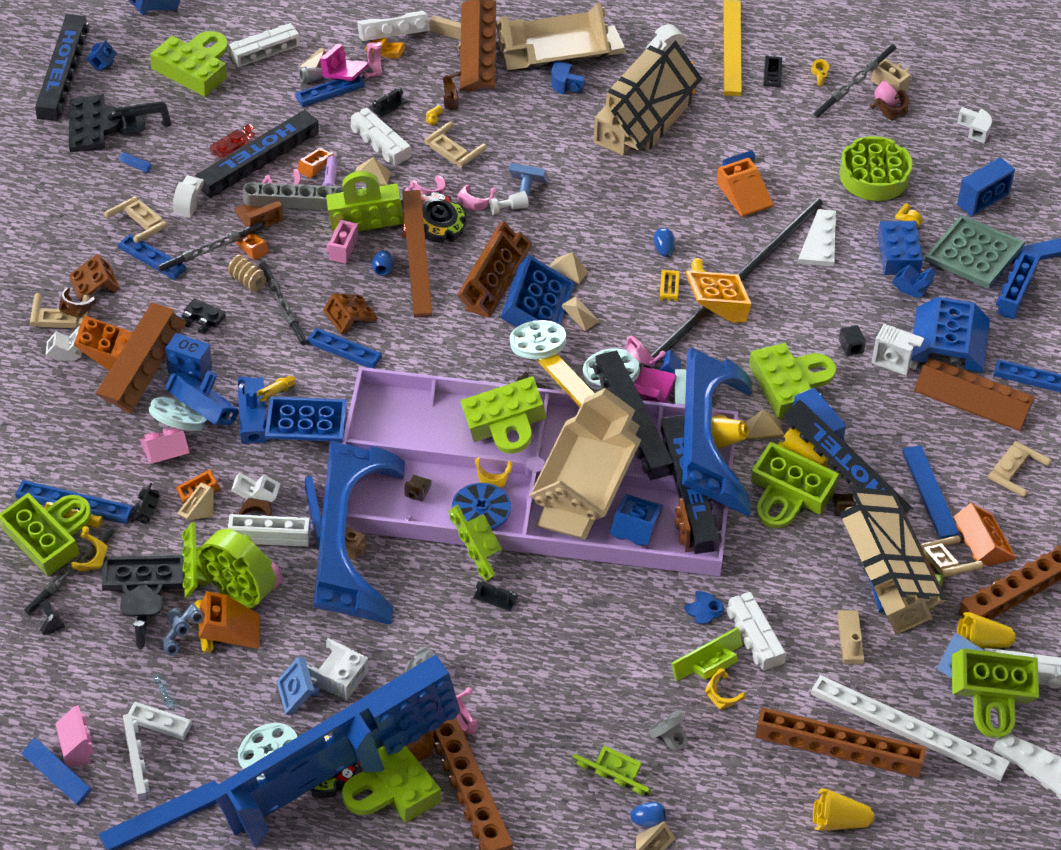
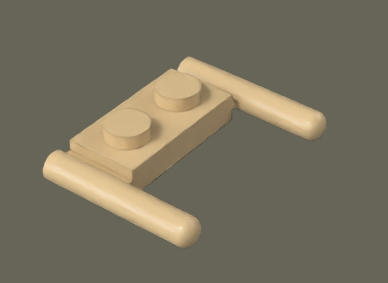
M449 121L425 138L424 143L430 145V148L455 165L457 164L459 168H462L487 149V145L481 144L468 153L466 149L444 135L454 127V123Z
M135 196L104 212V217L110 218L125 210L126 214L146 229V231L133 237L135 243H139L168 227L166 221H162L159 215Z
M40 293L34 295L30 326L36 327L39 325V327L77 328V326H81L84 315L74 317L61 312L59 309L41 308L40 310L42 295ZM84 295L82 298V302L90 300L89 295Z
M1015 441L1013 446L1008 449L993 468V471L990 472L988 479L1025 497L1028 493L1027 490L1010 482V480L1024 464L1028 456L1046 466H1049L1052 460Z
M958 535L920 544L923 551H926L928 560L943 577L981 569L984 566L982 561L959 565L957 560L944 547L960 543L961 537Z

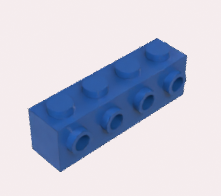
M1022 251L1019 260H1015L1013 272L1010 271L1007 279L1008 283L1004 284L1001 292L1002 296L999 295L997 299V314L1015 320L1036 274L1040 256Z

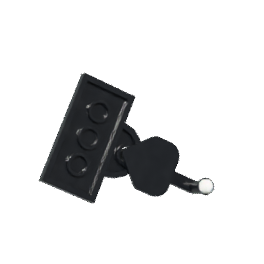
M104 94L69 99L70 152L105 148V135L112 134L117 130L125 135L141 133L145 129V115L161 113L163 119L161 121L162 126L169 127L172 123L165 102L159 101L115 108L105 106Z
M184 556L104 558L102 591H123L124 596L121 598L120 611L128 617L137 616V621L133 623V627L135 629L136 646L139 649H143L145 646L147 616H155L161 612V595L163 590L184 589V572L182 570Z

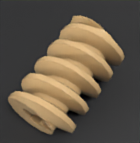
M241 254L236 255L227 268L230 276L234 277L252 292H257L266 283L263 270L254 266L252 262H249Z

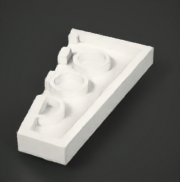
M818 209L798 258L799 264L834 267L836 211Z
M131 714L123 715L124 732L133 770L138 801L146 800V792H150L148 779L143 780L142 773L146 772L144 759L140 760L139 753L142 752L141 741L136 740L135 733H139L137 720L132 721Z
M1011 734L997 739L993 748L995 752L1009 760L1013 765H1018L1024 770V773L1036 778L1043 787L1051 789L1061 799L1060 756Z

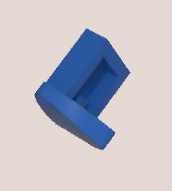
M668 350L660 371L675 374V369H681V360L671 350Z

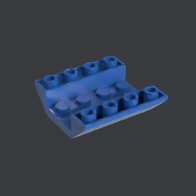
M936 297L918 306L913 334L924 338L921 347H913L911 360L926 363L929 353L965 358V370L984 372L990 325L989 317L975 303Z

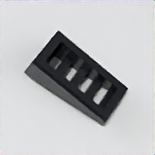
M765 56L763 86L780 88L782 57Z

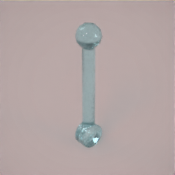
M154 674L153 681L157 682L166 700V706L172 707L174 702L168 697L161 683L160 674Z

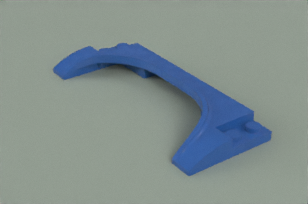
M691 347L687 351L682 485L749 516L751 514L750 497L742 483L718 452L712 436L711 420L712 395L718 385L726 384L750 396L752 394V381L747 373L731 360L726 359L722 363Z
M335 441L331 442L313 607L384 624H392L393 605L362 578L349 559L345 546V529L349 495L356 483L373 473L400 479L404 478L405 461L397 455L374 446L367 450Z

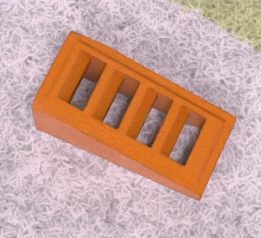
M318 148L299 160V173L309 178L314 177L327 164V158L334 156V154Z
M254 233L247 235V238L242 237L241 240L235 242L254 260L269 252L266 241Z
M210 469L175 487L183 503L192 495L193 490L191 488H197L200 483L210 486L213 489V493L221 490ZM187 489L190 494L186 495L184 490Z

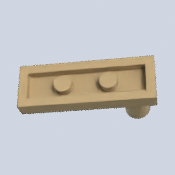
M432 15L430 18V32L461 40V23ZM459 43V45H458V47H457V49H458L459 52H460V43Z
M838 610L837 617L843 664H863L864 654L858 610Z

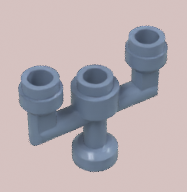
M194 603L189 606L184 614L177 608L168 612L167 619L172 624V629L163 639V648L166 654L174 656L178 653L179 646L174 639L176 636H186L190 632L189 620L195 624L203 621L204 614Z

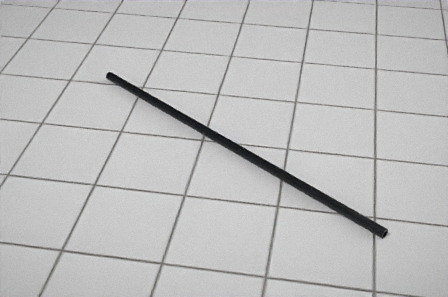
M817 198L737 273L741 281L823 205L821 199ZM702 306L664 341L651 356L656 358L661 351L667 352L711 310ZM643 363L639 365L640 372L643 367L650 368V366Z

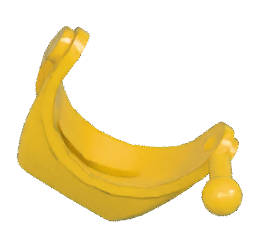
M476 458L475 465L477 466L480 483H488L500 488L504 487L509 474L512 472L513 462L508 461V467L502 474H492L485 471L480 465V458Z
M85 526L80 536L89 540L94 545L96 555L87 563L72 562V568L78 571L100 569L108 548L102 541L89 535V528Z
M722 668L713 675L705 689L706 695L719 710L726 709L746 698L744 692L731 699L719 696L717 683L721 676L724 679L728 678V673Z

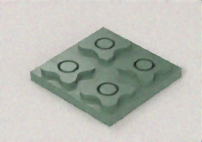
M960 215L925 256V261L989 289L1023 249L1025 241Z

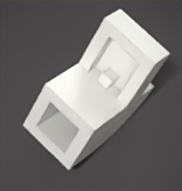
M667 24L655 31L657 36L646 47L648 48L651 45L666 51L675 40L682 47L688 38L674 25Z
M962 107L957 123L970 128L968 138L985 143L990 133L992 118L983 109H980L979 113Z
M187 175L183 182L178 183L173 199L174 214L191 218L197 208V195L204 185L203 179Z
M80 326L77 327L70 337L56 331L47 341L45 356L57 361H75L82 356V351L74 346V342Z
M239 473L235 478L231 491L246 500L254 498L272 503L276 499L281 483L266 475H263L256 482Z

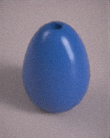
M668 228L658 229L653 237L655 248L663 257H669L675 249L674 234Z
M382 250L374 256L372 269L377 275L386 276L393 269L394 260L390 252Z
M657 802L643 803L631 811L630 817L633 823L651 828L665 822V807Z

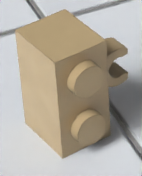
M884 59L872 72L871 81L878 86L882 81L887 82L896 90L897 94L895 97L898 98L899 90H904L905 92L908 90L911 74L908 73L909 68L901 69V63L895 65L888 59Z

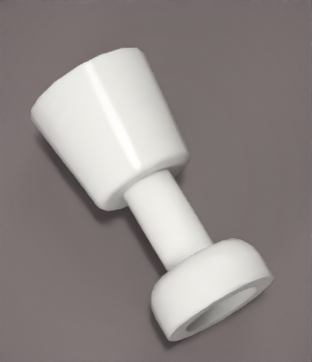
M525 191L510 195L508 200L500 202L496 198L489 200L493 215L498 214L501 208L521 209L528 208L529 206Z

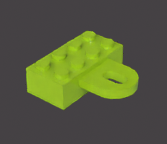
M215 31L202 32L188 43L171 36L150 53L151 69L206 97L227 78L226 63L219 60L227 51V39L223 34ZM210 42H217L212 47L205 48Z
M357 171L349 174L343 180V192L326 195L332 232L337 228L340 220L357 223L358 231L405 224L398 183L379 186L377 177L370 172ZM361 181L366 184L365 189L357 190L355 188L357 182Z
M786 343L754 350L750 353L749 367L778 419L785 418L784 415L793 407L795 395L812 388L827 385L835 377L836 366L831 358L819 353L794 358ZM817 367L826 368V370L818 372L809 371L810 369Z
M533 376L460 400L473 441L477 442L493 437L496 447L508 454L519 453L525 450L533 438L530 424L547 419L545 408ZM509 431H517L519 440L509 442L507 438Z
M770 442L752 469L751 483L766 489L757 504L759 520L768 527L783 528L793 522L802 507L821 515L839 486V473ZM775 504H782L784 507L777 517H771L769 512Z
M27 493L0 513V526L16 545L49 577L80 554L77 543L72 536L89 523L92 513L88 501L78 495L64 496L44 509ZM76 507L81 508L80 511L74 514L72 517L68 519L63 518V516Z
M965 648L952 654V695L973 697L974 722L983 735L992 739H998L1009 734L1015 725V702L1028 704L1039 698L1037 657ZM991 708L998 712L997 729L991 725Z
M406 746L400 752L393 753L390 756L387 755L383 747L377 749L385 770L381 772H364L363 770L361 773L350 778L342 790L343 803L352 813L369 815L391 804L405 823L441 803L440 787ZM364 790H371L373 792L360 801L353 799L355 795Z

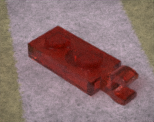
M249 123L244 126L241 132L238 129L210 145V151L218 158L223 159L249 143L248 139L255 136V133L251 131L254 129V126Z

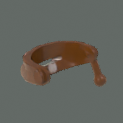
M460 71L443 77L445 108L454 110L459 107L458 92L452 78L460 77Z
M899 90V108L888 107L880 98H877L875 103H871L870 108L874 109L878 105L882 113L889 120H893L908 113L909 98L904 90Z
M67 287L62 292L59 310L65 314L80 317L96 304L97 299L92 297L90 300L82 303L71 302L72 298L69 296L70 288Z
M248 498L239 513H233L234 515H245L251 511H261L267 516H273L271 502Z

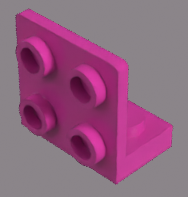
M336 44L320 58L323 77L332 80L345 79L346 81H352L360 73L364 72L369 66V62L345 60L346 55L343 44Z
M643 367L634 385L642 400L666 403L677 376L673 373Z

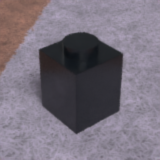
M854 325L841 328L838 341L846 356L864 353L866 340L859 326Z

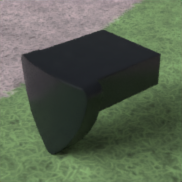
M47 599L40 603L48 617L40 629L42 635H49L65 627L56 609Z

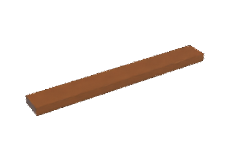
M402 191L414 317L432 316L421 191Z

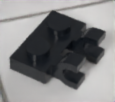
M195 298L187 305L182 314V318L187 322L185 327L189 328L195 319L199 320L198 325H201V327L198 329V332L205 334L211 326L216 328L226 317V311Z

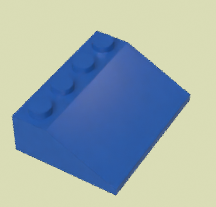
M528 255L518 266L500 318L515 327L537 320L552 321L561 325L565 314L562 304L569 301L575 282Z
M270 396L265 439L343 442L347 421V399Z

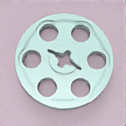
M530 321L516 327L510 334L512 351L516 355L527 359H543L554 356L562 351L566 345V332L564 328L552 321Z
M606 349L591 355L584 363V380L588 386L600 391L603 389L600 379L592 380L595 377H599L594 373L593 368H590L595 364L596 355L617 350L622 361L630 360V362L624 363L628 372H633L630 375L633 383L640 374L639 361L627 350Z
M155 398L151 401V406L149 407V413L156 420L177 429L188 431L201 430L204 428L207 420L189 406L174 398Z
M270 723L253 730L245 737L238 751V760L242 769L247 768L297 738L298 736L295 731L281 723ZM280 731L284 732L281 737L274 738L276 733ZM264 737L261 742L254 743L256 738ZM248 754H254L253 758L245 760ZM264 774L258 776L256 779L263 780L265 776Z

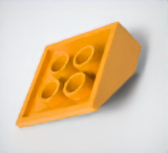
M686 270L685 274L697 303L733 323L747 321L751 302L739 275Z

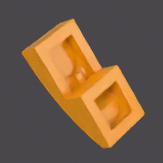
M387 38L369 41V43L381 42V56L400 59L406 48L404 42L388 43Z

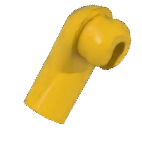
M438 105L426 113L428 124L435 125L437 123V116L443 113L442 106Z
M695 258L692 261V271L706 272L703 270L704 262L702 259Z

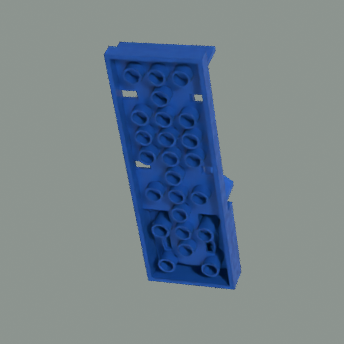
M435 654L211 788L234 835L244 830L254 847H258L269 831L264 820L266 816L356 762L360 764L364 772H381L385 770L377 749L383 747L388 756L398 753L404 746L418 741L424 734L436 730L442 723L447 720H453L461 711L450 674ZM331 733L332 736L325 741L324 737ZM264 774L265 778L257 781L256 778Z

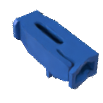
M207 371L203 382L191 377L186 372L172 373L165 389L213 424L232 425L239 413V410L233 407L227 399L212 390L217 378L216 373ZM230 412H233L231 419H228Z
M241 376L238 378L240 437L242 444L267 442V439H265V401L261 402L259 400L263 395L257 398V391L264 388V377L250 378Z

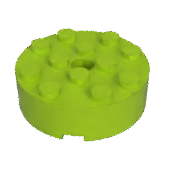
M879 136L858 138L854 140L853 144L846 146L843 150L839 177L843 186L852 194L865 200L887 201L901 195L907 189L912 170V158L909 152L904 147L901 148L896 145L894 140Z
M230 528L218 530L197 551V562L206 581L209 584L212 582L220 590L218 593L228 595L248 608H253L259 604L275 587L276 576L271 566V560L264 555L246 534L242 535Z

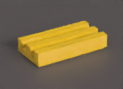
M662 270L660 300H663V298L667 299V301L674 299V301L678 302L680 271ZM665 275H669L667 293H664ZM672 275H676L675 294H671Z

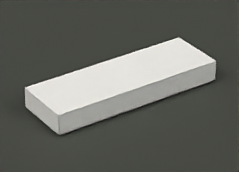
M134 702L128 713L131 714L132 721L137 720V725L182 740L185 739L192 726V720L138 702Z

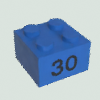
M175 333L165 348L168 373L186 372L191 377L203 382L207 371L212 370L210 344Z

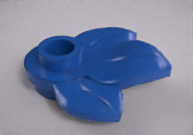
M695 591L696 602L684 606L686 613L695 617V623L698 624L709 623L713 618H719L724 614L722 602L714 599L712 594L704 591Z

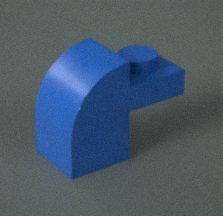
M554 61L551 73L552 88L563 95L566 90L583 93L585 77L571 74V64Z
M909 264L898 271L892 283L903 293L913 297H921L934 282L933 277L936 271L931 267L920 274Z

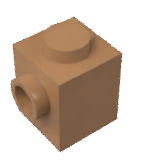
M346 526L345 546L350 558L356 560L360 554H364L367 548L366 535Z

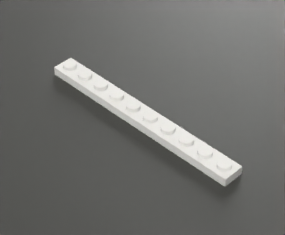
M821 675L811 690V695L999 781L1002 780L1009 767V760Z

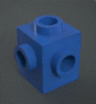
M104 41L101 44L96 43L91 48L92 52L86 59L99 71L104 67H109L115 61L113 58L117 55V52L107 41Z

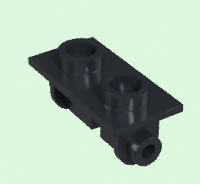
M395 88L392 92L388 93V96L385 95L378 100H374L369 109L379 117H382L407 102L402 97L403 90Z
M152 483L146 489L142 488L137 498L140 500L139 503L136 502L131 511L133 513L131 522L136 518L142 524L150 521L154 511L152 508L156 507L160 498L158 490L150 489Z
M478 581L476 585L477 591L473 597L479 601L511 611L518 595L514 594L512 590L496 588L494 585L485 583V581Z

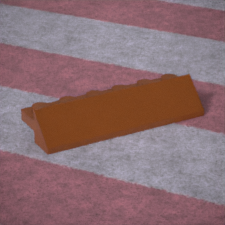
M468 0L461 4V76L459 91H477V88L494 89L496 0Z
M505 221L498 224L457 294L458 298L466 305V311L487 318L492 315L515 275L518 266L532 245L521 231L515 233Z
M153 302L149 305L95 393L97 396L110 405L115 404L127 414L132 413L165 359V348L175 333L180 334L187 323L174 313L175 309Z
M930 357L926 364L923 365L914 389L916 393L1017 431H1021L1035 399V396Z

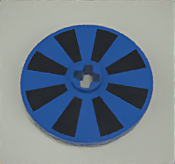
M488 483L467 485L455 494L452 501V508L458 504L467 522L484 514L492 530L503 525L511 512V502L508 495L501 488Z

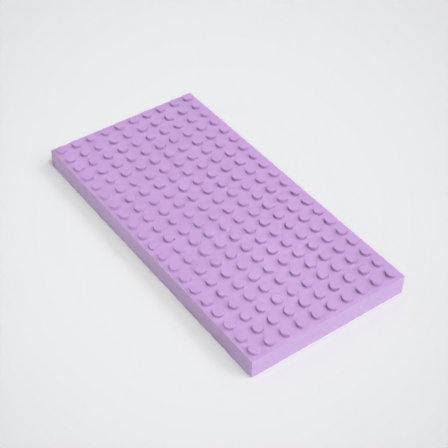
M359 367L342 443L367 450L374 446L389 451L405 461L403 479L373 473L356 483L349 495L346 518L347 527L367 534L465 545L460 539L459 531L455 524L451 522L448 513L452 508L455 494L467 485L480 483L477 466L475 465L476 458L479 457L481 467L492 474H502L505 472V469L508 467V461L513 462L512 472L509 474L505 486L501 488L508 495L511 502L510 516L503 525L492 530L502 550L713 576L721 575L728 507L711 499L713 506L711 512L712 515L716 516V529L721 532L722 537L718 551L701 554L685 552L684 546H680L678 535L680 534V529L675 527V506H678L679 497L673 475L650 481L648 475L644 474L640 459H637L635 454L606 516L594 521L586 540L535 526L544 506L536 504L535 500L529 497L565 422L575 417L580 409L565 391L538 388L547 419L530 424L533 438L525 450L519 453L508 454L496 447L493 437L477 442L473 441L460 402L462 399L508 384ZM642 400L661 439V418L681 415L685 417V405ZM712 409L713 417L721 414L725 415L728 419L738 420V411ZM514 430L507 433L508 441H518V432ZM735 444L718 450L731 470ZM413 474L432 480V485L423 502L404 496V485L406 481L410 482ZM625 494L663 505L648 546H639L634 544L633 541L627 539L620 540L610 534L615 513Z

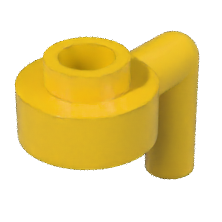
M823 59L815 60L811 67V72L817 76L818 86H823L829 70V64Z
M905 203L895 215V219L899 221H916L917 228H919L923 223L922 215L915 210L908 212L911 206Z

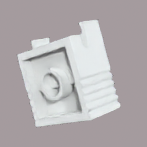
M883 324L875 340L871 363L907 375L909 368L916 370L919 364L917 361H912L911 357L913 347H921L924 338Z
M327 638L326 647L330 648L332 653L319 669L307 665L309 674L313 677L311 681L312 683L319 684L318 687L332 694L334 693L347 701L368 673V657H364V655L358 654Z

